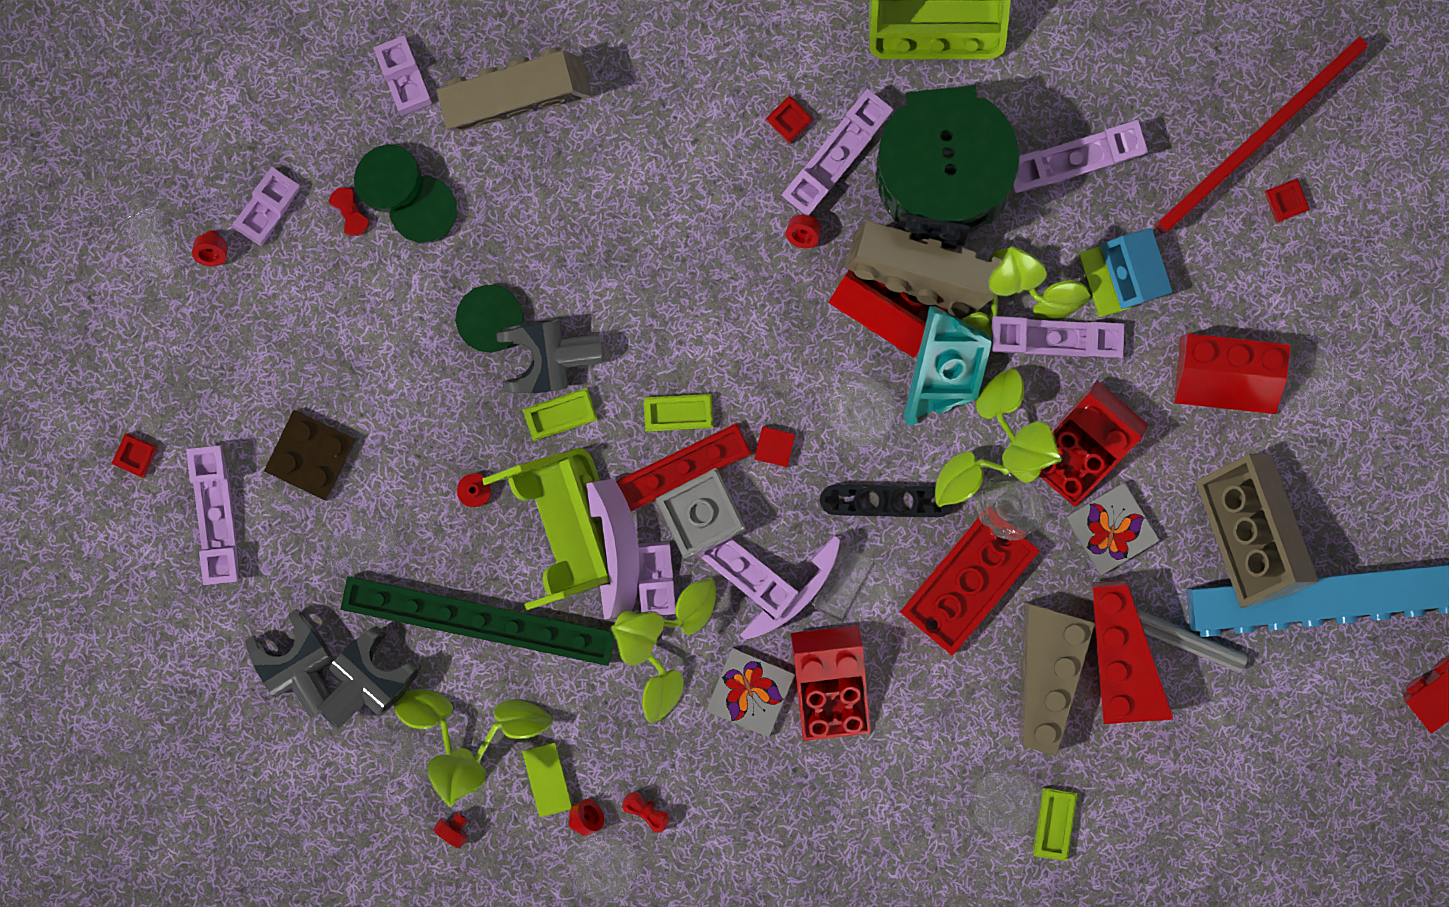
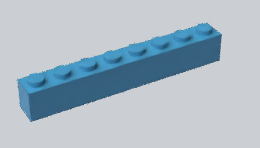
M1449 564L1317 576L1319 582L1303 590L1247 608L1240 607L1233 585L1186 589L1190 630L1200 631V637L1221 635L1220 629L1234 628V633L1236 634L1255 632V626L1267 624L1268 630L1289 629V622L1302 621V627L1322 626L1323 619L1336 618L1337 624L1357 622V616L1370 615V620L1391 619L1392 612L1404 611V617L1425 616V609L1438 608L1439 614H1448Z

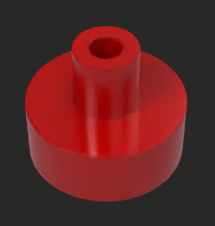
M804 214L795 215L790 219L785 235L787 240L794 246L808 249L817 245L822 227L813 214L809 216Z
M213 230L207 231L206 234L195 238L192 257L196 262L204 266H219L226 260L227 242L219 237L218 232Z
M472 473L464 476L459 481L457 496L464 505L480 507L489 501L492 487L491 484L484 485L482 479L485 476ZM473 487L476 489L474 494L471 492Z
M584 799L571 807L569 812L570 819L568 821L571 830L578 832L580 835L589 836L602 829L604 815L600 806L595 801Z
M458 812L451 821L441 817L433 827V831L450 845L461 849L468 839V835L462 830L468 819Z

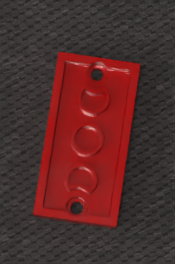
M986 507L899 612L953 656L1040 550L991 509ZM1002 533L1009 535V540L1006 543L1000 540ZM932 619L937 621L935 629L928 627V622Z

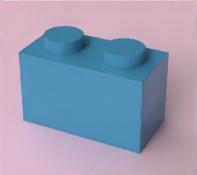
M1152 228L1123 235L1100 244L1121 310L1173 293Z

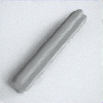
M1138 610L1145 634L1237 672H1242L1248 660L1245 653L1209 638L1200 637L1197 633Z

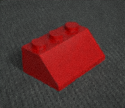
M848 270L828 301L829 304L836 307L840 312L850 316L867 327L868 330L876 333L913 358H915L920 350L930 306H935L943 311L946 310L937 305L923 304L917 300V297L908 293L891 291L885 284L873 279H861L851 270Z
M1189 333L1180 337L1174 404L1276 414L1287 381L1291 344Z

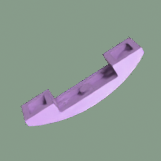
M867 88L781 196L804 215L809 216L874 137L894 109Z
M1139 120L1109 128L1104 132L1049 149L1038 150L1019 156V168L1013 184L1015 193L1067 180L1147 154L1148 150Z
M993 316L991 351L1047 356L1123 358L1124 324L1031 320L1027 318Z
M222 445L186 449L190 483H193L197 509L202 549L199 551L203 585L239 581L233 502Z
M614 478L586 483L591 517L601 516L610 579V583L600 585L604 619L618 617L625 610H633L638 591L640 570L638 541L633 518L626 499Z
M835 535L811 558V561L820 570L802 587L798 596L779 620L775 617L772 618L762 609L740 632V636L744 640L763 635L778 628L798 614L812 600L824 584L835 562L840 540Z
M732 538L697 555L777 620H779L799 594L797 590Z

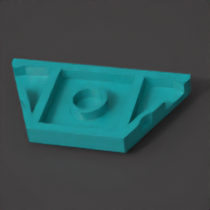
M930 306L903 416L907 425L918 423L917 417L934 410L939 415L949 411L956 405H964L978 399L992 345V340L987 333L935 306Z

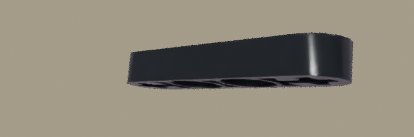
M830 485L821 492L819 498L823 511L831 515L938 518L947 515L953 504H948L940 507V512H934L933 506L922 505L924 512L917 513L916 510L919 504L917 491L924 492L922 496L924 499L934 498L935 487ZM849 489L856 490L853 499L855 511H848L850 504H839L838 510H832L831 504L825 503V497L831 496L832 490H838V495L841 497H850ZM865 491H873L879 499L877 507L871 511L864 510L859 504V498ZM902 491L909 493L913 500L911 508L903 512L897 510L893 503L895 495Z

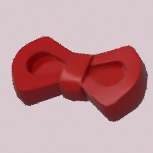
M347 187L334 190L328 202L330 206L340 210L345 218L344 233L349 236H359L365 233L369 227L370 219L360 212L359 207L355 203V191Z
M637 792L628 793L624 797L622 808L626 813L634 814L644 819L653 832L661 833L667 829L670 823L669 815L667 812L654 809L655 803L653 801H649L646 804L642 796Z

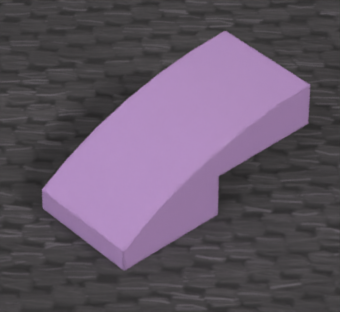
M405 35L373 47L401 116L432 104Z
M271 167L252 192V199L234 221L233 228L262 247L295 198L300 185Z
M670 541L638 544L641 613L655 611L660 615L675 614L676 606Z

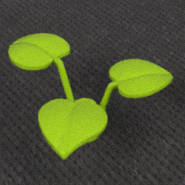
M1010 246L1009 249L1004 248L995 251L988 259V262H991L993 257L1003 259L993 271L988 281L990 290L996 294L995 298L991 300V313L987 316L985 313L976 312L966 316L962 321L987 333L991 339L992 317L998 316V295L1008 296L1016 292L1021 293L1022 290H1028L1032 297L1039 301L1033 307L1034 315L1043 320L1053 321L1077 312L1089 301L1091 293L1084 284L1074 280L1057 282L1048 287L1043 295L1038 293L1034 288L1041 285L1047 276L1045 266L1031 254Z
M1009 368L992 378L982 388L976 401L977 412L984 419H992L997 416L998 422L1012 441L1002 455L1003 465L984 459L977 461L976 456L970 451L954 456L945 464L937 478L935 500L939 507L957 504L973 496L983 482L984 472L981 469L982 467L998 470L1004 475L1011 472L1021 482L1030 483L1039 476L1042 468L1062 460L1056 446L1054 433L1046 423L1040 421L1030 423L1020 429L1015 436L1006 422L1004 413L1015 411L1020 406L1024 396V382L1016 369Z
M711 577L705 580H698L684 589L675 607L677 619L665 620L655 611L637 614L631 610H625L618 616L615 625L611 627L618 643L621 658L626 664L637 666L648 659L658 670V676L650 678L646 683L642 696L644 715L651 724L661 720L674 708L681 697L684 687L681 673L676 669L666 672L664 666L651 654L653 647L657 644V638L660 636L664 626L674 628L681 626L684 634L691 635L706 625L711 617L716 600V585Z
M432 690L406 691L394 704L397 717L409 727L428 729L434 727L437 723L440 725L446 753L432 758L429 761L427 772L434 789L449 807L484 784L486 771L480 764L481 758L497 730L502 728L503 733L509 738L525 739L544 732L552 726L554 721L548 712L531 702L519 699L504 701L494 710V717L498 722L492 725L476 756H473L471 751L464 748H458L452 752L448 726L444 718L453 713V706L444 695Z

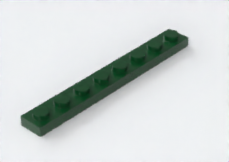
M347 576L340 610L605 666H609L615 639L613 631L353 576Z

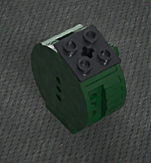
M976 85L906 92L904 105L900 106L892 115L884 128L876 164V185L880 199L887 212L898 223V229L911 233V240L918 241L930 238L941 241V246L944 248L955 249L958 245H965L969 233L979 229L984 224L992 223L1004 209L1017 176L1019 146L1015 132L1006 116L998 107L986 98H977Z

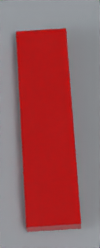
M735 423L616 480V483L620 487L631 512L714 468L719 470L752 453L738 424Z

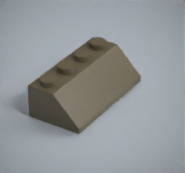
M1247 454L1195 481L1241 608L1289 596L1319 582L1272 455Z

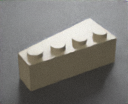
M555 47L540 52L541 57L530 61L528 57L518 58L509 62L510 67L498 70L497 67H490L478 71V77L466 80V77H457L446 81V87L436 89L446 129L459 132L502 120V113H506L507 117L529 114L533 111V105L537 104L540 108L564 105V97H568V95L579 96L581 100L593 97L583 58L563 50L561 51L560 47Z
M868 220L855 231L845 268L853 271L861 279H873L885 284L891 291L908 293L917 297V300L923 304L940 306L947 309L951 315L961 318L977 312L996 296L990 290L988 281L993 271L1003 259L993 257L991 262L975 258L976 252L965 248H962L961 252L945 250L941 246V241L930 238L929 240L920 239L914 241L911 240L912 235L909 232Z
M1025 602L1019 743L1024 747L1057 756L1095 623Z

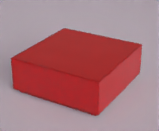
M789 95L765 120L790 144L813 121V118Z
M1298 178L1264 191L1276 223L1310 210Z
M762 426L754 460L787 468L795 434Z
M125 433L111 464L141 478H145L158 446Z

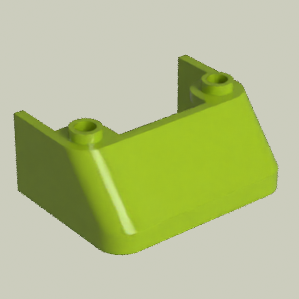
M869 0L870 52L875 57L884 60L994 59L1000 56L1006 48L1011 0Z
M575 448L523 463L482 479L484 485L508 479L513 494L521 501L535 499L556 564L548 566L543 572V585L547 596L525 603L526 610L610 582L601 516L591 517L586 484L600 481L594 461L585 449Z

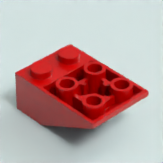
M1096 380L1052 429L1062 460L1042 468L1039 476L1076 507L1142 439L1148 424Z
M859 625L791 633L803 741L870 734L864 654Z

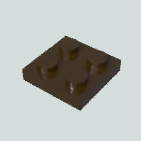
M293 410L264 472L327 501L357 439Z

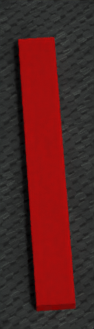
M1359 36L1342 50L1154 224L1157 230L1164 234L1174 227L1367 48L1368 44Z

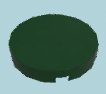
M386 144L375 147L363 156L356 167L354 186L359 198L375 211L388 213L395 211L394 209L400 206H406L413 200L419 191L422 176L417 160L409 151L401 146Z
M428 175L422 176L419 191L409 204L389 212L396 231L407 240L418 244L434 243L444 238L450 232L458 215L457 201L451 189L440 179Z
M483 285L473 288L463 296L457 307L455 322L459 335L467 345L479 352L495 353L505 350L514 344L513 341L497 342L496 332L503 328L523 323L524 314L520 303L511 292L501 286Z

